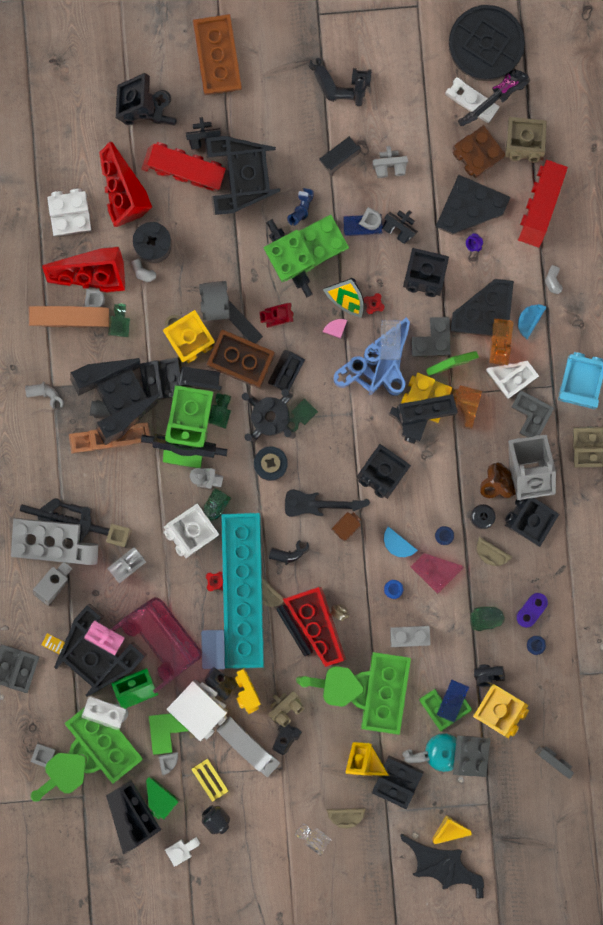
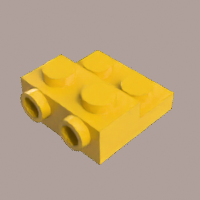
M195 310L162 330L182 362L187 361V363H190L198 358L196 356L197 353L201 351L206 353L214 348L212 344L215 341Z
M417 372L416 376L412 375L408 384L411 387L409 394H404L401 404L450 395L453 387ZM435 418V419H430V420L433 421V422H435V423H438L439 420H440V418Z
M245 668L236 672L238 676L235 679L239 687H244V690L238 693L239 697L236 699L241 709L245 707L248 714L259 709L258 705L261 704V701Z
M492 684L473 717L509 738L510 735L514 736L519 729L517 724L520 719L524 720L529 712L527 709L529 705Z

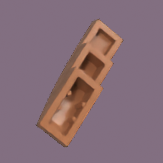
M29 306V326L109 327V308Z
M148 422L133 425L123 437L107 445H104L97 430L69 434L71 453L141 443L142 434L150 436Z

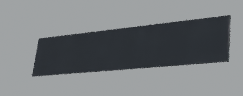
M229 301V320L249 341L256 344L263 336Z

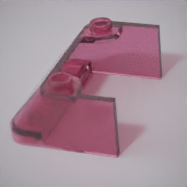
M157 597L147 601L110 629L115 632L122 628L127 635L132 637L140 634L162 662L157 669V673L163 683L153 690L154 693H157L201 658L199 647L165 603Z

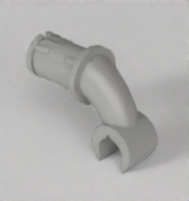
M45 382L38 385L25 386L27 398L42 395L44 397L48 396L51 399L50 406L53 409L55 408L56 400L60 402V408L64 406V399L59 396L54 388Z

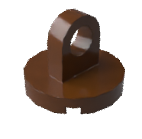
M499 462L490 465L487 469L488 478L480 485L481 495L485 498H494L499 494L505 498L514 496L516 492L510 470ZM487 487H493L494 490L489 491V490H486L485 488H487Z

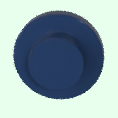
M442 526L437 529L435 539L441 545H449L454 540V532L450 527Z
M532 636L528 639L527 650L531 654L540 655L545 651L546 642L542 637Z

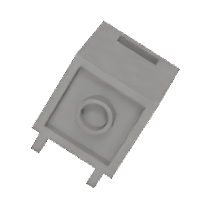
M547 435L508 440L509 467L517 500L556 494V469ZM538 463L539 465L537 467L524 468L525 464Z

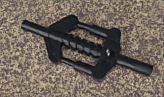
M58 498L52 499L40 509L23 504L20 506V512L38 516V520L81 524L79 543L84 541V538L90 531L106 536L109 533V528L92 524V510L89 507L65 504ZM58 507H64L69 509V511L80 513L81 519H74V517L64 516V514L59 515L57 512L54 513V510Z

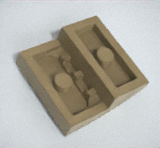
M603 426L573 427L574 467H603Z

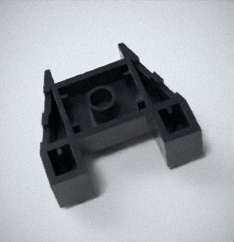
M228 136L205 138L207 158L223 156L227 158L231 193L211 196L213 215L235 213L281 191L280 188L270 189L266 152L274 151L276 147Z
M140 358L87 364L70 372V381L78 396L96 388L110 416L98 421L96 425V430L104 445L123 437L159 401V394L149 398L146 397L133 370L139 368Z
M91 604L86 605L74 619L54 666L55 669H58L63 663H66L92 687L85 696L87 697L133 671L148 655L134 642L130 643L122 654L118 656L86 640L84 637L94 621L99 623L104 617Z

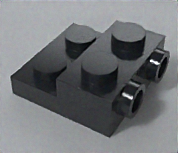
M143 73L117 85L115 118L125 125H133L137 119H147L148 115L154 112V95L149 93L150 76Z
M412 247L403 287L411 293L421 291L425 292V295L428 297L440 296L449 256Z
M379 444L358 473L357 478L362 486H370L374 489L376 496L388 499L411 465Z
M536 498L516 499V507L513 512L507 514L505 526L536 546L541 547L560 514Z

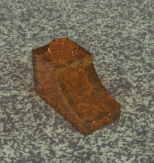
M494 319L489 349V363L509 364L513 321Z
M460 385L458 390L454 389L453 397L456 406L461 410L464 417L463 428L471 430L482 391Z

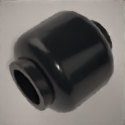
M486 504L476 506L470 514L472 525L478 529L491 527L496 519L494 509Z
M211 805L202 813V824L211 834H223L229 829L230 816L222 807Z

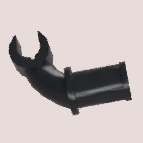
M299 540L293 552L290 550L286 552L272 547L269 559L288 565L309 551V544L307 542L306 547L300 549L301 540Z

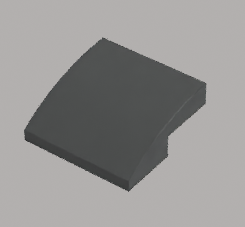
M1 644L0 685L28 693L39 656Z

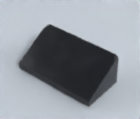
M284 350L268 384L281 391L283 389L290 390L305 359L291 351Z

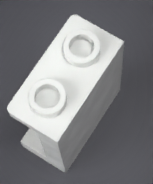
M196 680L167 708L199 741L203 738L207 740L215 732L212 728L216 724L221 726L228 718L226 716L228 710L223 709L200 687V683Z
M89 697L81 718L119 730L126 710Z

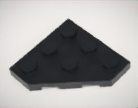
M458 174L436 224V228L454 235L465 229L503 216L511 197Z
M494 279L462 306L457 308L452 313L450 332L508 338L514 281Z

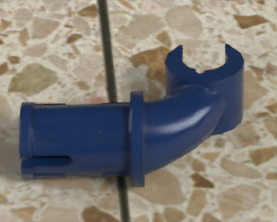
M303 188V191H299L298 198L301 200V203L295 208L293 213L288 215L287 221L290 225L295 226L301 220H305L308 217L309 205L314 196L312 189Z

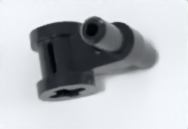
M353 68L351 85H355L356 106H362L366 87H370L371 69L361 71Z
M166 90L154 93L155 112L149 114L147 119L152 120L156 124L165 123L175 126L177 123L176 118L163 115L164 108L171 103L170 93ZM161 95H163V98L166 99V101L162 104L160 103V100L157 99V97H160Z

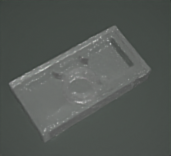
M381 320L380 360H400L401 321Z

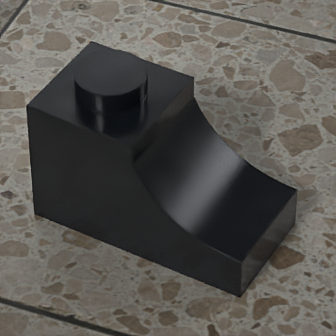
M392 407L389 416L399 422L403 432L401 436L405 437L404 441L411 444L419 443L428 420L401 424L398 409Z

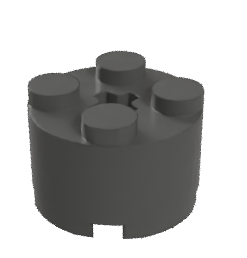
M217 281L199 284L203 320L230 319L227 282Z

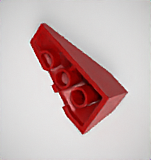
M109 142L99 154L102 174L106 176L107 186L104 188L105 193L109 195L108 212L114 227H118L143 217L152 208V204L145 188L114 143Z
M119 247L100 248L42 266L48 283L71 286L72 284L83 286V289H89V287L98 288L101 292L125 291L124 260Z

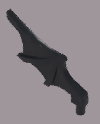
M401 834V840L409 845L417 858V870L413 873L414 876L432 877L443 885L442 889H448L455 884H468L472 886V889H476V898H484L483 877L465 868L461 862L460 856L462 851L460 849L442 850L431 848Z

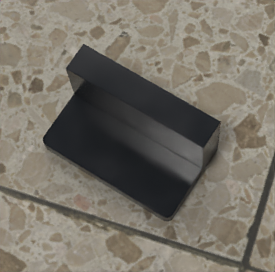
M349 136L319 158V161L331 175L361 153V147L357 146Z
M183 366L181 368L179 386L220 391L222 386H219L220 372Z

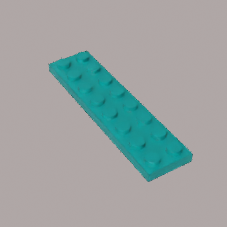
M261 513L221 514L225 669L264 668Z

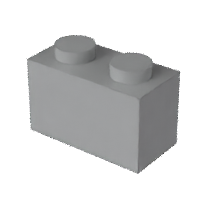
M429 626L390 627L391 647L429 646Z

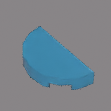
M540 304L531 305L520 314L518 329L526 340L547 308L546 306Z
M387 527L384 533V543L391 554L396 557H408L418 551L390 527Z

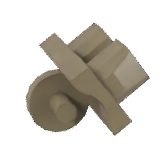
M294 691L288 696L285 693L280 697L274 694L272 697L275 702L270 705L273 710L268 715L275 724L278 723L286 727L291 721L286 714L292 709L298 715L305 708L300 702L301 699Z

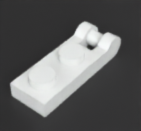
M457 77L454 79L452 87L448 88L445 92L449 98L471 112L488 99ZM459 89L464 91L461 96L457 94ZM494 103L478 117L489 124L498 111L499 106Z

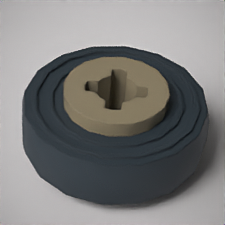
M273 446L259 450L254 458V469L257 475L268 481L281 478L288 467L285 453Z

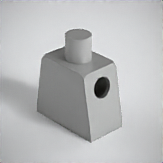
M65 562L58 569L52 567L35 586L33 595L49 606L68 583L66 576L72 568ZM54 578L59 580L56 584L52 583L51 581Z

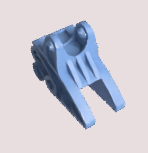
M408 318L403 319L396 325V328L394 326L385 335L378 338L375 343L370 344L365 350L364 358L355 356L337 370L333 378L335 385L339 388H345L356 380L369 391V395H372L381 385L384 386L390 395H400L405 388V380L399 369L402 350L410 325ZM370 352H371V354L376 353V355H377L378 357H376V358L371 357V358H370V357L368 356V354H370ZM355 363H359L363 368L360 371H356L352 366ZM375 365H377L376 371H375V374H374V372L371 370V368H370L369 366H375ZM349 371L350 374L346 377V382H338V375L344 376ZM365 376L372 384L369 385L359 377ZM398 382L401 388L395 390L392 388L391 383Z

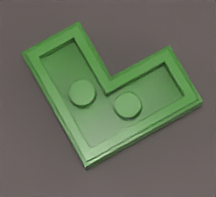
M477 351L453 356L427 368L426 371L428 376L438 374L452 367L479 358Z
M433 689L419 699L440 732L472 711V708L462 694L445 704L437 691Z
M171 713L149 716L153 755L172 753L171 733L189 731Z

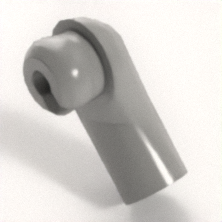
M140 259L131 261L138 279L145 282H151L156 279L155 271L144 269Z
M551 265L545 283L550 292L559 294L563 289L556 278L560 268Z

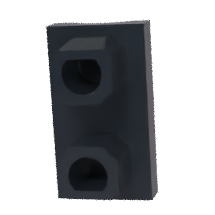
M199 117L200 123L193 124V130H201L186 132V138L189 140L191 149L202 148L200 138L221 136L220 128L205 130V128L212 127L211 121L204 122L203 117Z
M399 210L397 213L399 217L389 212L384 218L386 220L382 229L389 234L392 233L395 227L400 229L401 232L397 239L403 244L413 238L418 232L409 225H413L415 220L410 218L412 214L410 210L406 214Z

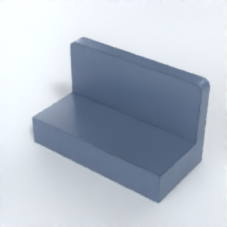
M224 630L202 631V668L212 669L215 667L216 669H225Z

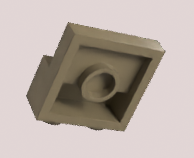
M509 117L505 157H509L512 161H519L520 159H528L531 163L543 161L547 121Z

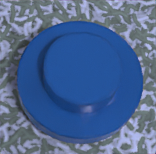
M390 580L385 584L384 592L387 597L397 599L403 593V585L397 580Z

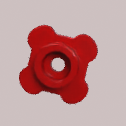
M379 293L371 297H364L368 314L384 310L385 306L381 302L382 296Z
M218 572L217 574L207 573V590H223V572Z

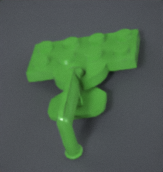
M372 652L369 671H362L354 675L349 668L334 666L327 671L326 679L298 676L296 683L304 688L308 686L324 688L323 698L329 705L343 707L352 702L356 707L363 709L361 729L400 735L411 658Z
M84 707L64 723L76 738L71 744L69 754L58 753L47 762L45 770L51 779L38 790L32 791L30 795L31 800L34 802L40 801L55 786L64 793H71L83 783L84 773H94L100 769L111 783L114 784L142 761L143 758L120 730L81 718Z

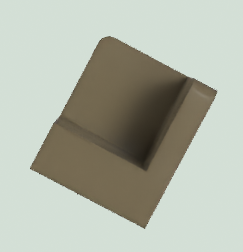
M111 524L106 542L127 548L132 529Z

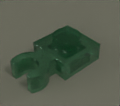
M305 398L291 412L294 417L290 418V422L295 424L292 430L296 432L300 422L305 426L318 413Z

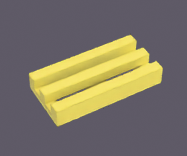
M208 758L191 769L212 802L229 791ZM205 764H207L212 774L222 787V791H219V789L211 779L210 775L204 768ZM199 768L201 769L206 779L214 789L216 795L212 794V792L206 785L205 781L197 771Z

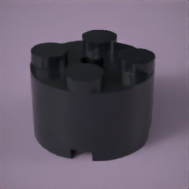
M147 222L139 226L133 234V247L139 258L143 261L159 263L169 256L172 249V239L168 230L158 222ZM151 239L155 241V246H152L149 241Z

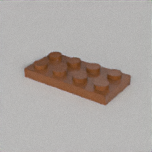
M230 14L193 20L204 95L242 90Z

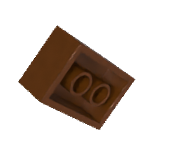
M222 329L206 365L211 369L260 389L273 361L275 352Z

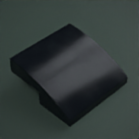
M179 357L140 363L143 391L147 398L155 394H159V400L173 397L175 385L179 386L182 367Z
M389 755L384 764L388 775H379L372 794L407 810L424 771Z

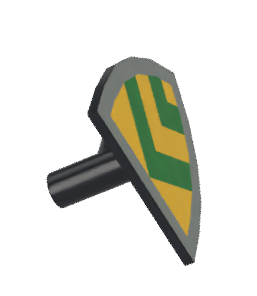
M354 278L323 288L328 298L341 310L351 315L362 317L364 299Z

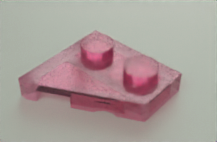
M425 553L410 566L437 594L464 568L461 565Z

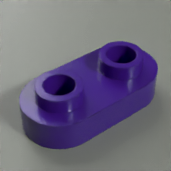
M534 593L528 598L516 615L517 623L520 626L527 628L534 625L548 605L546 596L541 593ZM536 599L541 600L542 603L540 606L535 605ZM525 614L530 616V620L527 622L523 620Z

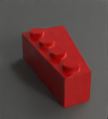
M161 142L153 143L147 149L141 170L148 172L150 168L155 170L157 175L163 177L173 175V178L180 182H188L190 180L191 185L214 192L220 189L226 168L221 167V163L204 161V158L199 155H187L186 151L182 149H169L167 144Z
M547 159L544 166L540 165L537 176L540 178L538 182L535 181L531 192L534 195L533 198L528 199L525 208L528 209L527 215L523 214L520 223L522 229L518 241L540 247L547 232L568 169L567 166Z
M322 586L283 599L325 667L346 660Z

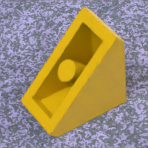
M352 743L346 774L388 775L372 744Z
M446 815L432 840L434 844L470 836L472 833L469 828Z

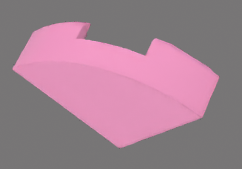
M337 319L331 321L326 325L323 333L341 339L347 320Z

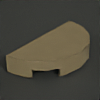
M481 537L478 538L477 553L486 564L501 566L512 558V556Z
M262 577L263 604L276 607L285 603L283 601L284 598Z
M366 808L327 809L328 817L335 825L347 829L355 827L361 822Z

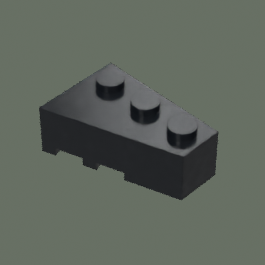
M132 780L106 795L123 854L138 847L161 831L160 826Z

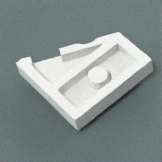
M528 361L486 369L507 399L539 377Z

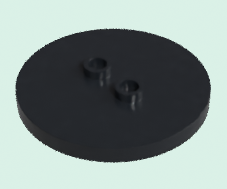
M479 5L462 13L453 24L449 36V52L453 62L461 72L477 80L492 81L506 76L515 69L524 52L525 38L520 23L509 11L494 5Z

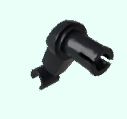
M316 58L318 65H314L312 60H310L309 68L314 71L316 80L329 101L334 102L336 99L353 100L354 88L337 87L325 66H321V59Z

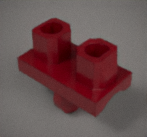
M284 303L266 308L265 311L259 313L260 322L266 323L267 328L294 322V313L291 311L292 304Z

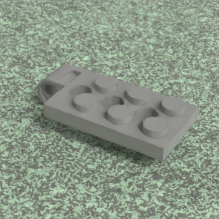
M22 518L13 519L11 557L96 565L98 563L99 544L79 543L81 524ZM29 534H33L36 537L35 544L28 542L27 537ZM47 536L54 538L55 544L53 546L47 545ZM66 538L73 540L72 548L65 546L64 541Z

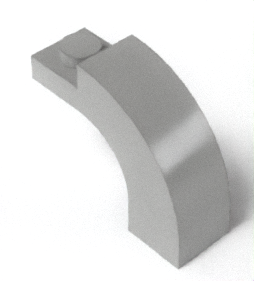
M230 716L217 729L218 733L244 759L266 777L280 764L274 756L256 742Z

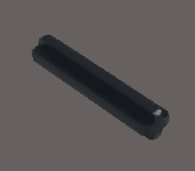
M282 604L277 607L276 611L304 656L311 654L313 650L286 605Z

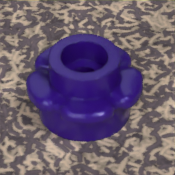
M476 233L468 236L466 239L468 250L472 252L481 251L483 239Z

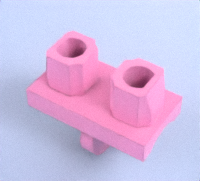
M96 621L92 623L84 637L113 655L116 654L124 640V637Z

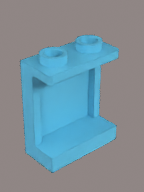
M578 352L570 354L567 359L558 401L596 409L603 381V359L599 357L585 358V354Z

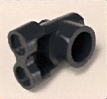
M482 664L479 665V668H474L477 686L490 687L492 686V680L505 681L503 666L490 667V665Z
M215 667L205 677L206 685L210 688H215L223 700H226L231 695L232 690L238 684L232 677L228 678Z
M290 724L286 727L281 725L278 727L279 733L272 747L278 754L285 755L292 743L298 740L302 734L300 729L292 727Z

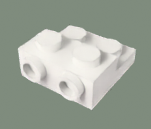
M72 189L70 194H63L62 191L52 192L51 196L47 197L54 237L92 231L85 191Z
M198 504L164 526L166 538L174 541L176 552L180 556L184 555L185 558L219 536V533Z

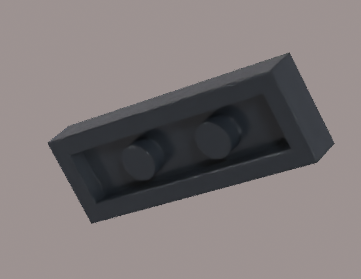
M453 394L402 403L397 406L401 424L441 418L458 413Z

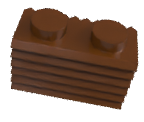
M347 512L331 530L341 540L346 542L352 536V533H355L360 528L361 524L359 522L361 519L354 512L351 514Z

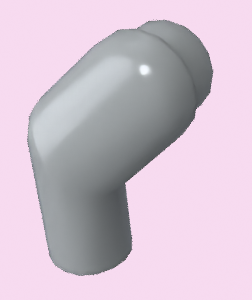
M408 749L402 754L405 758L404 761L407 763H421L430 760L428 751L413 754L412 750Z

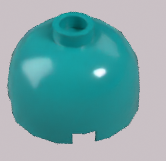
M439 733L427 742L425 751H428L430 759L427 762L435 770L440 772H450L453 770L457 741L454 735Z

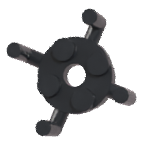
M283 389L281 391L283 396L281 399L266 397L260 401L251 394H242V399L254 406L251 420L256 428L252 434H245L244 438L246 441L255 442L261 434L273 436L284 432L285 437L291 439L296 437V433L288 427L290 411L286 405L293 397L292 391ZM270 411L276 414V418L272 422H269L266 418Z

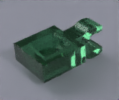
M115 304V316H110L108 336L129 337L130 318H125L126 304Z
M217 393L215 398L217 405H212L209 424L226 429L231 410L227 409L231 396Z

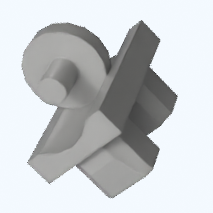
M386 146V152H379L380 158L384 159L373 160V169H375L378 178L388 177L387 168L394 167L395 176L405 175L408 163L407 156L395 157L399 156L398 150L391 151L390 146Z
M195 468L190 472V480L192 483L197 484V487L211 489L212 486H222L224 476L215 474L214 469Z
M133 547L107 569L120 584L145 564L146 560Z

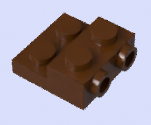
M484 125L453 146V155L458 161L461 160L464 163V169L469 176L473 175L475 179L505 157L504 151Z

